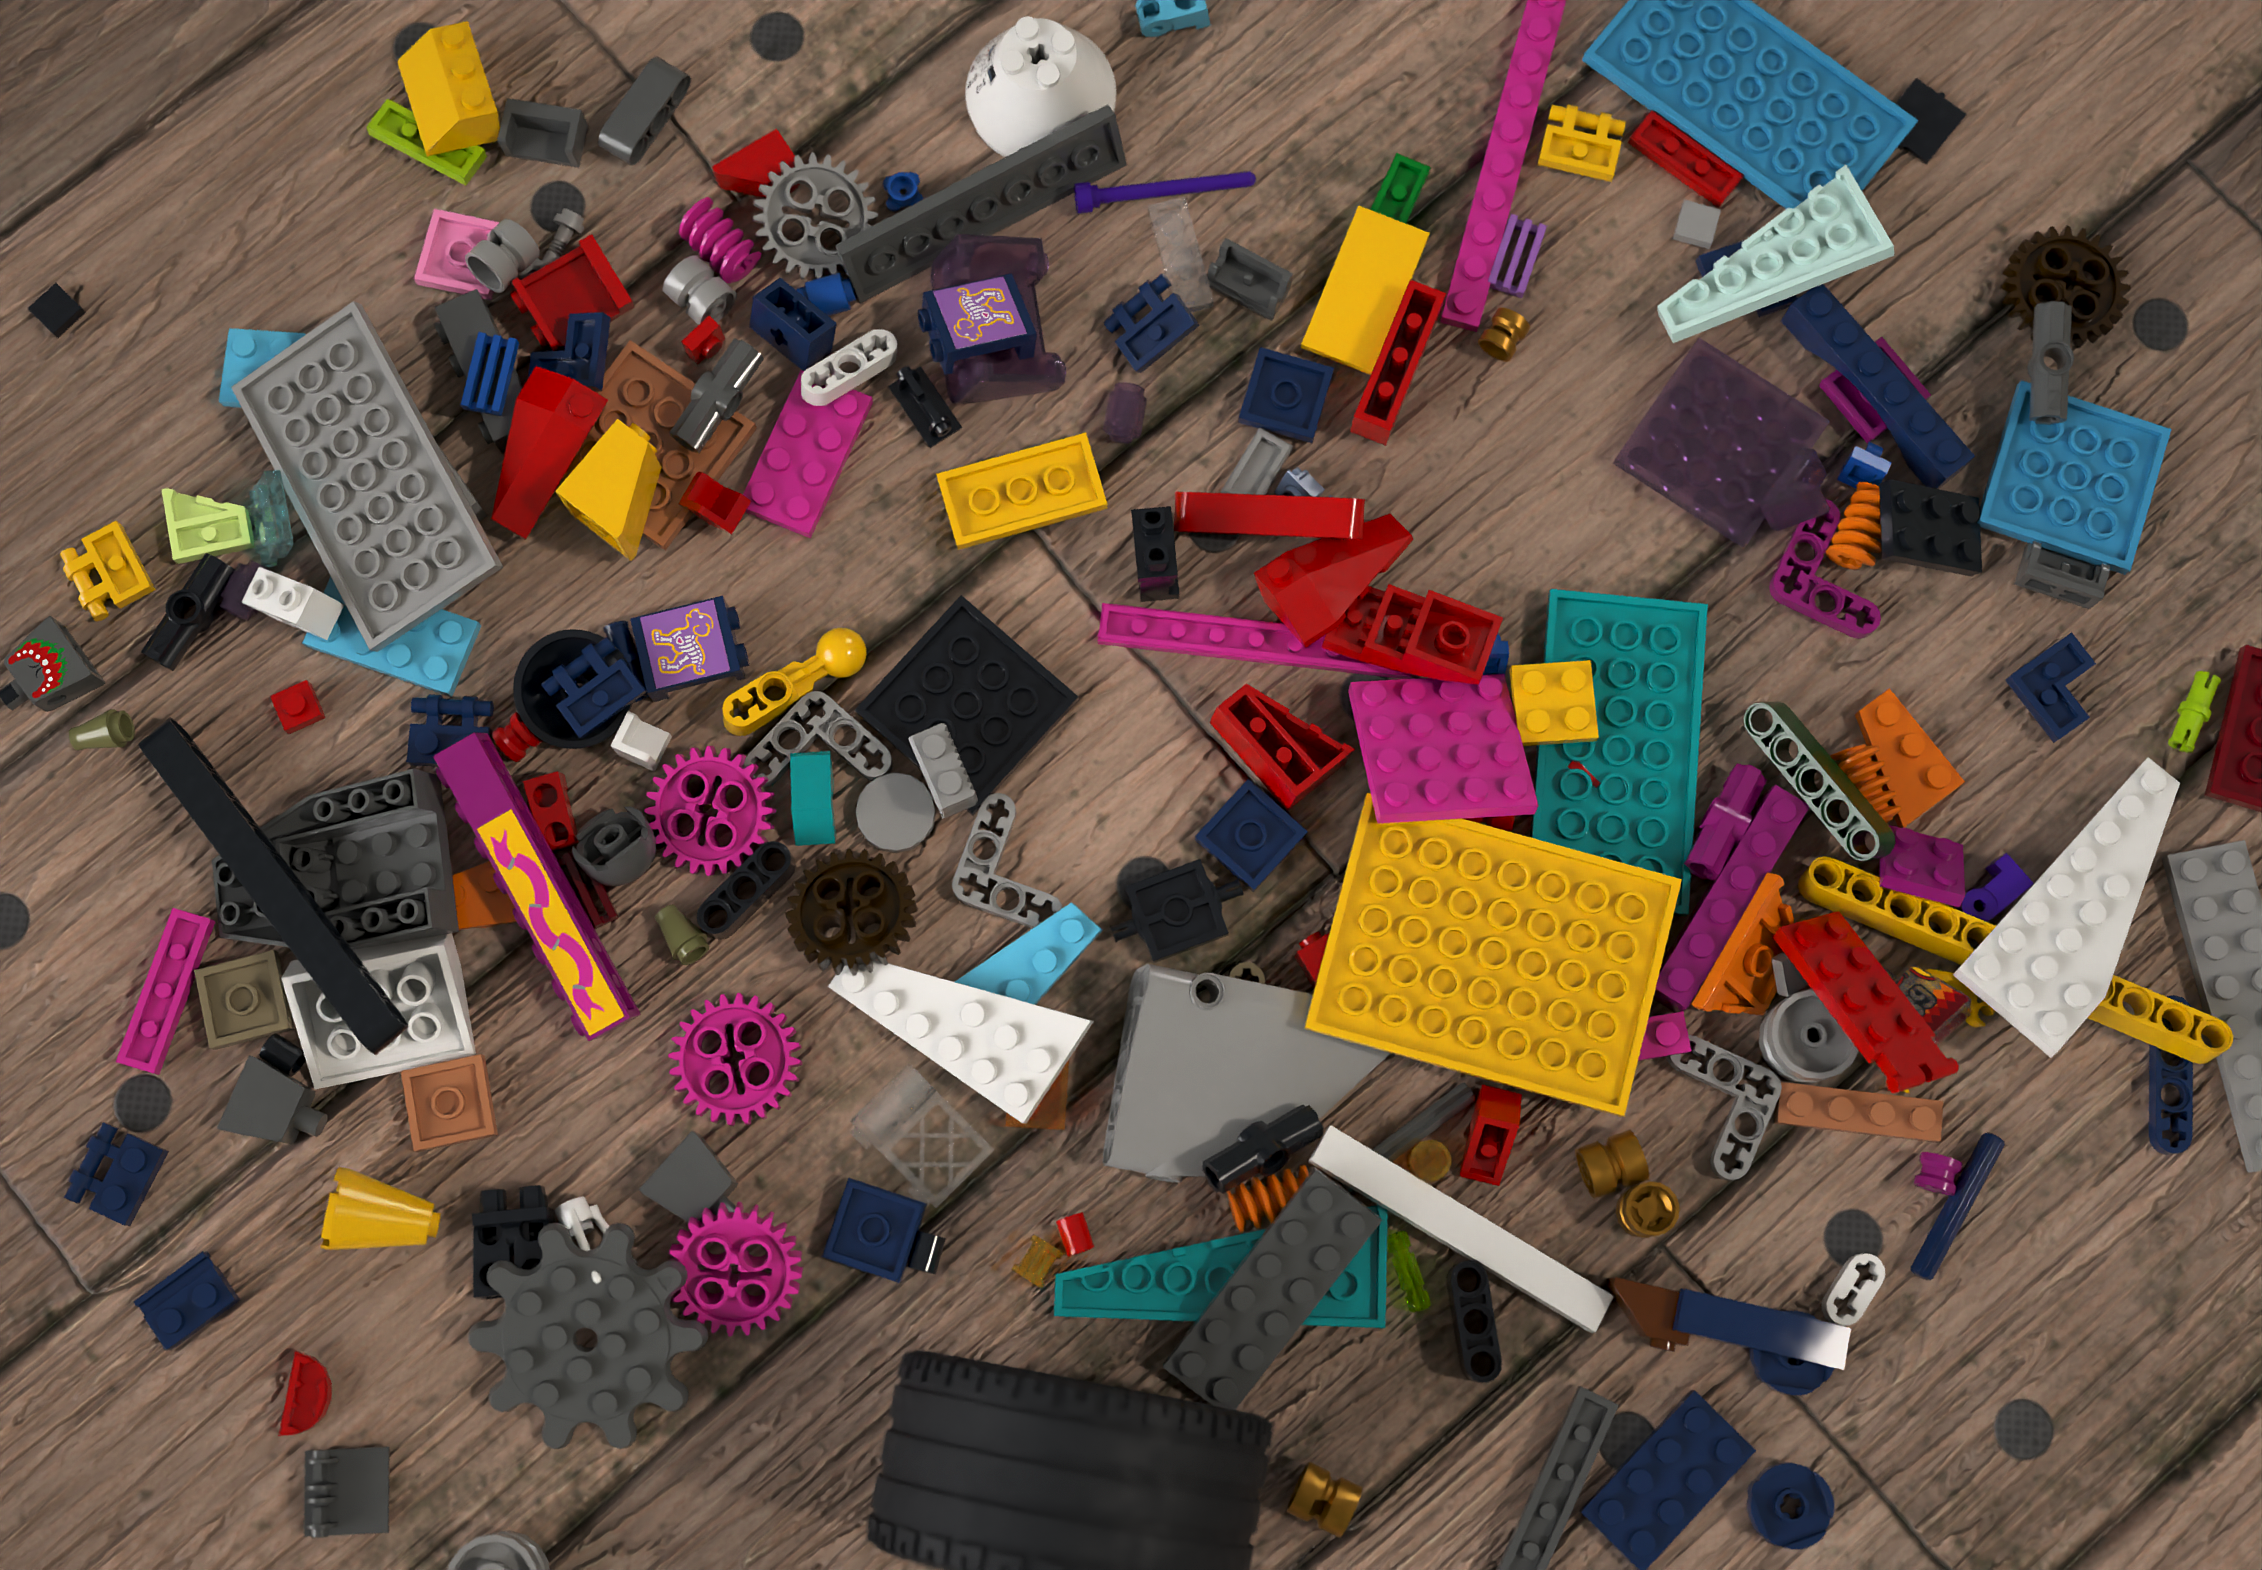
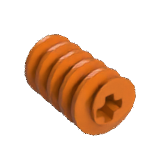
M1859 482L1856 485L1857 491L1850 498L1851 505H1848L1844 511L1845 518L1841 519L1838 523V532H1835L1831 538L1832 545L1825 551L1826 556L1833 563L1846 569L1859 570L1862 565L1874 566L1877 560L1868 552L1880 553L1882 551V544L1875 539H1881L1880 489L1878 485L1868 482Z
M1866 744L1830 755L1833 760H1841L1837 765L1886 823L1892 821L1893 817L1902 810L1901 806H1888L1887 804L1896 795V792L1883 791L1881 788L1891 780L1890 776H1877L1876 774L1885 765V762L1871 761L1870 757L1880 750L1879 746H1866Z
M1306 1165L1299 1166L1298 1178L1294 1176L1289 1168L1283 1170L1282 1182L1273 1174L1267 1176L1266 1186H1264L1260 1179L1254 1176L1251 1178L1250 1190L1246 1188L1244 1183H1241L1235 1187L1234 1194L1230 1190L1227 1191L1234 1223L1240 1234L1245 1233L1246 1220H1250L1256 1230L1261 1229L1263 1216H1266L1270 1223L1274 1221L1278 1213L1281 1212L1308 1177L1309 1173Z

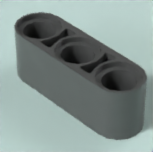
M658 56L652 58L604 124L598 137V145L630 165L637 164L686 96L691 84V76Z

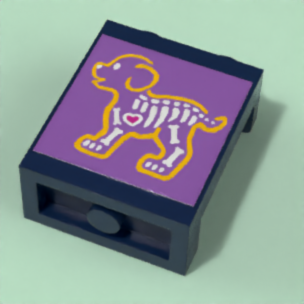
M1012 273L923 292L922 309H919L917 312L919 325L923 333L928 332L931 339L929 346L932 359L935 363L940 362L945 375L953 374L954 362L957 360L1015 348L1019 360L1034 357L1037 332Z
M723 596L630 618L647 694L653 702L669 699L668 692L732 676H735L737 680L745 679L743 667L750 666L744 643L737 644L734 630L741 629L738 613L735 606H728Z

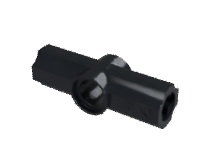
M206 553L183 589L174 592L168 598L166 614L141 653L174 671L198 633L206 631L211 626L214 620L213 610L238 574V571L215 556ZM192 605H196L195 613L190 618L184 619L185 610Z
M1302 1104L1267 1125L1263 1121L1250 1124L1240 1133L1236 1143L1202 1162V1170L1207 1177L1209 1185L1216 1193L1221 1192L1224 1194L1258 1173L1263 1176L1275 1174L1287 1163L1292 1153L1323 1136V1126L1320 1123L1318 1114L1310 1105L1304 1106Z

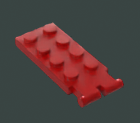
M1839 911L1779 927L1773 939L1869 1064L1875 1062L1888 1078L1886 1082L1887 1088L1891 1093H1898L1958 1072L1959 1066L1954 1058H1946L1933 1041L1936 1034Z

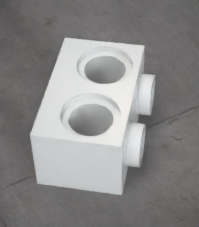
M258 567L242 600V603L273 619L325 640H328L344 607V604L315 588Z

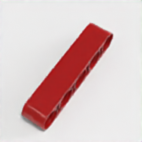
M1175 492L1174 531L1363 539L1365 499Z

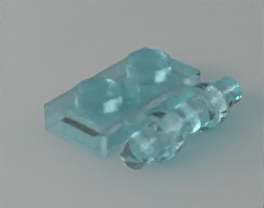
M281 470L264 471L257 485H254L253 489L249 491L251 504L248 506L249 519L254 520L257 538L253 540L255 552L260 554L262 567L276 566L278 564L277 558H286L294 545Z

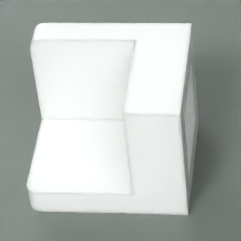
M628 711L611 747L620 757L655 772L672 736L666 731L641 721L636 714Z

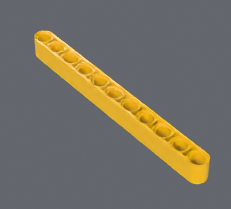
M1823 856L1813 860L1798 882L1801 895L1809 902L1833 912L1839 911L1847 918L1959 965H1962L1975 950L1968 943L1967 937L1973 938L1980 945L1996 927L1991 923L1943 903L1880 887V877L1832 857ZM1814 874L1825 877L1829 886L1819 884L1815 880ZM1852 890H1858L1863 893L1867 902L1856 899ZM1890 905L1900 908L1904 918L1894 915ZM1928 921L1938 924L1942 934L1934 932L1930 928ZM2115 975L2112 976L2105 998L2088 1016V1019L2198 1064L2210 1062L2228 1050L2233 1043L2232 1030L2221 1019ZM2123 1002L2131 1005L2134 1015L2124 1009ZM2162 1018L2167 1019L2171 1023L2173 1031L2168 1030L2163 1025ZM2201 1034L2209 1038L2212 1048L2203 1042Z

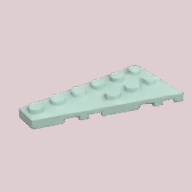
M1844 165L1836 172V177L1823 187L1821 185L1815 187L1808 193V198L1795 208H1787L1741 243L1742 248L1729 258L1723 256L1715 262L1714 269L1701 279L1691 280L1657 306L1658 315L1671 341L1675 343L1894 256V245L1847 165Z

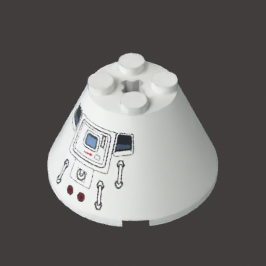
M1022 17L1017 21L1016 25L993 38L975 58L966 82L967 110L977 133L990 148L1003 157L1017 152L1019 149L1106 105H1109L1114 112L1116 104L1114 74L1100 48L1080 32L1043 18Z

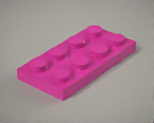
M801 370L743 495L751 500L745 512L811 539L871 409L873 399L871 396L852 389L827 405L815 406L809 404L803 399L801 394V377L804 373ZM824 384L823 386H820V387H821L822 389H823V388H826V384Z

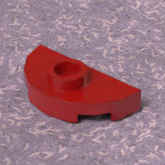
M295 1351L278 1436L298 1435L315 1427L326 1415L332 1400V1382L326 1368L314 1356L300 1351Z

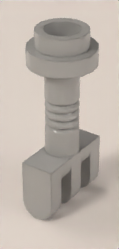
M563 208L561 214L556 213L553 221L559 227L553 237L554 240H552L543 260L536 259L526 270L521 272L520 280L560 258L573 233L577 235L582 234L584 218Z

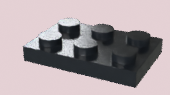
M1893 479L1879 483L1883 560L1966 576L1982 573L1980 524L1977 523L1980 516L1978 497Z

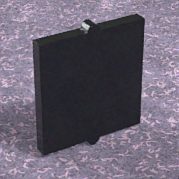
M1915 78L1895 103L1918 120L1898 148L1900 150L1906 149L1927 164L1963 120L1966 113L1945 99L1943 92L1937 93L1918 78Z

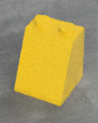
M617 419L555 492L573 517L632 561L638 552L662 467L655 456L657 449L648 442L651 439L650 436L636 424L632 423L628 427Z

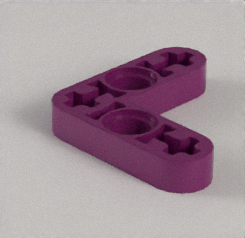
M1816 499L1807 506L1795 527L1770 581V594L1780 604L1839 632L1857 639L1866 638L1880 625L1881 614L1877 606L1869 600L1815 576L1840 520V512L1836 504L1827 499ZM1821 510L1826 513L1824 519L1828 522L1823 523L1816 535L1809 533L1816 522L1814 515ZM1801 542L1810 544L1815 551L1814 559L1811 561L1800 560L1795 554V545ZM1793 569L1799 570L1800 572L1793 583L1796 589H1793L1790 594L1784 592L1785 585L1782 582L1791 575ZM1818 593L1831 595L1835 601L1834 610L1824 612L1818 609L1815 605V596ZM1844 603L1849 604L1845 610L1847 613L1841 619L1837 618V615L1844 607ZM1862 611L1866 613L1865 620L1869 623H1866L1863 627H1858L1855 625L1857 618L1852 615H1857Z

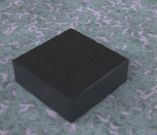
M54 283L27 308L57 338L86 313L57 283Z

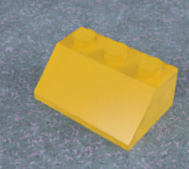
M468 21L429 29L397 61L426 156L498 141L500 130L498 112Z

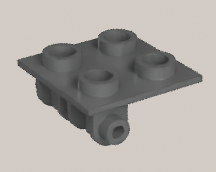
M390 1447L305 1451L304 1537L320 1538L333 1535L389 1533Z

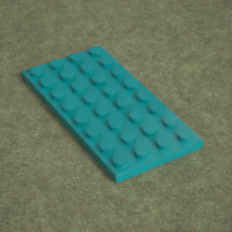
M1550 589L1548 592L1543 663L1591 660L1599 738L1597 741L1537 745L1534 790L1538 801V808L1536 813L1532 814L1530 838L1682 879L1673 915L1686 917L1689 914L1691 873L1684 863L1693 847L1708 604ZM1572 761L1581 763L1600 782V785L1597 788L1594 787L1590 776L1585 771L1570 769L1567 766Z

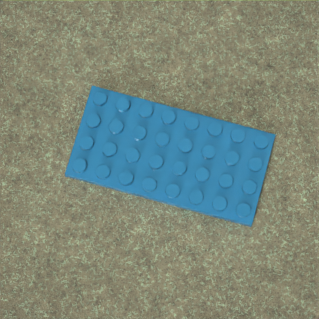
M1628 0L1584 53L1582 58L1584 63L1650 111L1653 110L1742 173L1745 180L1785 209L1797 207L1808 198V193L1818 185L1823 187L1836 177V172L1844 165H1847L1860 189L1863 191L1918 122L1916 118L1751 0Z

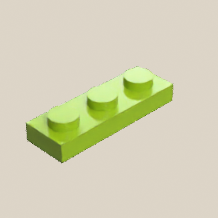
M388 98L367 125L370 136L466 186L487 158L485 149L478 145L426 156L413 111Z

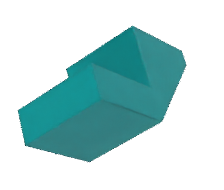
M831 751L791 753V812L795 846L835 844L834 778Z

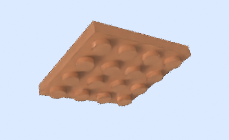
M630 340L604 374L603 389L596 393L608 399V402L561 481L564 482L617 419L628 427L632 423L636 424L650 436L651 439L648 442L657 449L655 456L662 467L642 536L666 551L693 515L692 512L678 503L695 474L701 471L715 481H718L757 427L754 422L736 411L730 419L721 421L699 454L691 452L671 437L669 432L691 402L690 397L695 383Z

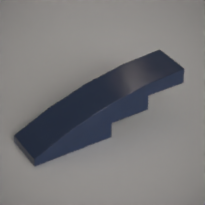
M1681 1288L1673 1330L1842 1370L1845 1367L1851 1332L1849 1327Z

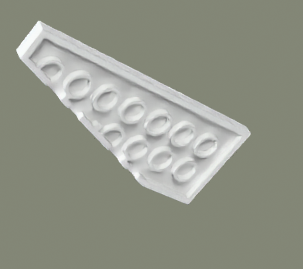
M2149 757L2135 770L1953 974L2050 1058L2062 1048L2107 994L2180 782Z

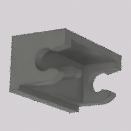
M1225 238L1220 246L1216 262H1211L1208 279L1205 285L1272 321L1291 290L1293 273Z
M2036 541L2025 545L2014 582L2015 585L2087 609L2092 608L2103 599L2110 572L2109 565L2102 563L2101 566H2094L2042 549V543Z

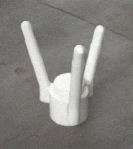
M583 1196L571 1199L555 1209L559 1220L558 1223L567 1228L571 1239H576L582 1250H591L585 1235L594 1230L593 1222H595L603 1234L609 1227L602 1217L597 1204L589 1207L586 1198ZM593 1271L591 1273L593 1281L600 1283L601 1276L598 1272Z

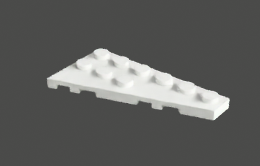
M878 960L873 961V972H869L864 964L859 965L856 976L852 975L848 966H844L841 974L835 975L828 986L1022 1124L1028 1122L1094 1022L888 963L885 966Z

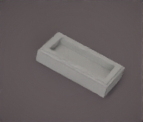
M1259 427L1222 488L1221 493L1266 495L1292 452L1293 446Z

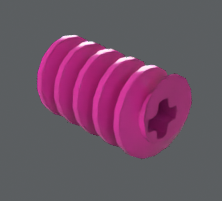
M705 197L695 203L684 215L679 226V234L683 240L689 242L690 247L694 251L699 252L701 259L708 262L714 272L720 273L719 275L725 283H735L742 280L754 269L762 253L758 251L749 254L754 246L753 241L747 239L741 242L744 236L741 229L731 231L734 225L733 221L730 218L721 220L724 214L721 208L712 209L713 200L710 197Z

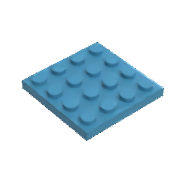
M2021 380L2015 389L1980 505V516L1977 523L1980 524L1981 528L2027 543H2033V541L2042 543V548L2090 564L2101 566L2103 563L2109 565L2110 570L2126 575L2131 571L2172 429L2072 396H2068L2067 420L2065 422L2051 425L2036 424V422L2029 420L2031 383Z

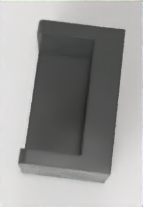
M507 98L498 134V143L507 157L580 168L589 126L580 109Z

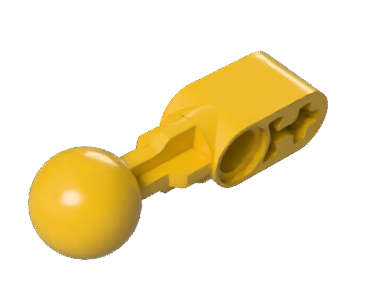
M848 628L829 630L820 638L816 647V655L803 663L793 661L778 671L767 672L729 695L722 707L725 728L736 736L749 735L785 713L792 703L802 698L808 692L813 691L814 683L826 675L846 678L856 674L863 667L866 660L867 651L863 639L855 631ZM777 686L782 688L786 694L782 699L772 701L767 699L763 693L767 688ZM753 697H756L757 704L753 706ZM739 708L741 712L748 711V718L743 720L740 716L734 717V709Z

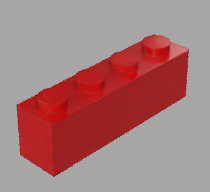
M1410 279L1354 414L1350 432L1385 446L1387 445L1442 310L1446 296L1445 292Z

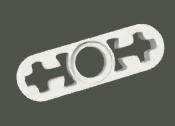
M872 330L804 371L801 377V394L803 399L815 406L827 405L890 367L897 357L896 337L887 330ZM844 362H854L860 369L853 373H846L839 366ZM824 384H826V388H823V389H822V388L820 387V386H823Z

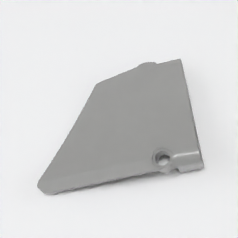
M1145 964L1134 972L1130 984L1104 1143L1103 1164L1109 1167L1145 1173L1148 1178L1165 1182L1181 1183L1183 1177H1206L1202 1170V1162L1236 1143L1238 1136L1247 1126L1257 1121H1263L1267 1125L1302 1104L1304 1106L1310 1105L1320 1119L1391 1053L1304 1029L1313 994L1213 973L1195 974ZM1197 984H1202L1208 989L1210 993L1208 1003L1201 1002L1197 998Z

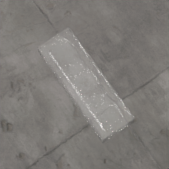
M1181 197L1148 205V213L1164 273L1172 284L1169 287L1170 295L1173 293L1178 294L1190 312L1212 308L1214 301L1186 198Z

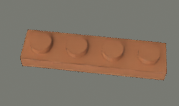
M1781 1082L1782 1089L1775 1106L1774 1124L1934 1143L1941 1142L1943 1101Z

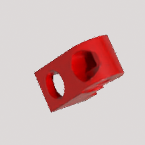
M556 771L523 781L532 816L550 849L554 851L578 844L579 840L576 837L578 830L567 793L568 786L565 774Z

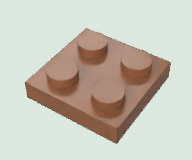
M479 1054L401 1071L414 1152L427 1151L498 1135L484 1055Z

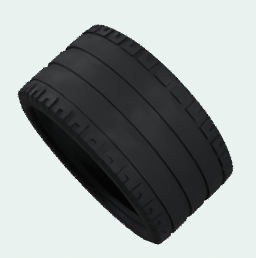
M914 1350L903 1354L897 1376L901 1377L900 1385L895 1384L889 1416L893 1417L891 1429H886L880 1461L884 1463L883 1471L877 1474L871 1507L875 1510L874 1513L869 1514L867 1540L881 1551L897 1558L938 1570H1250L1254 1546L1250 1544L1251 1535L1257 1532L1262 1503L1258 1499L1259 1488H1264L1269 1462V1456L1265 1454L1266 1448L1271 1447L1273 1424L1263 1416L930 1351Z

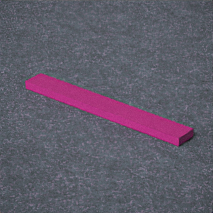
M1102 603L1098 644L1399 679L1411 678V674L1365 663L1321 648L1325 636L1305 648L1283 623Z

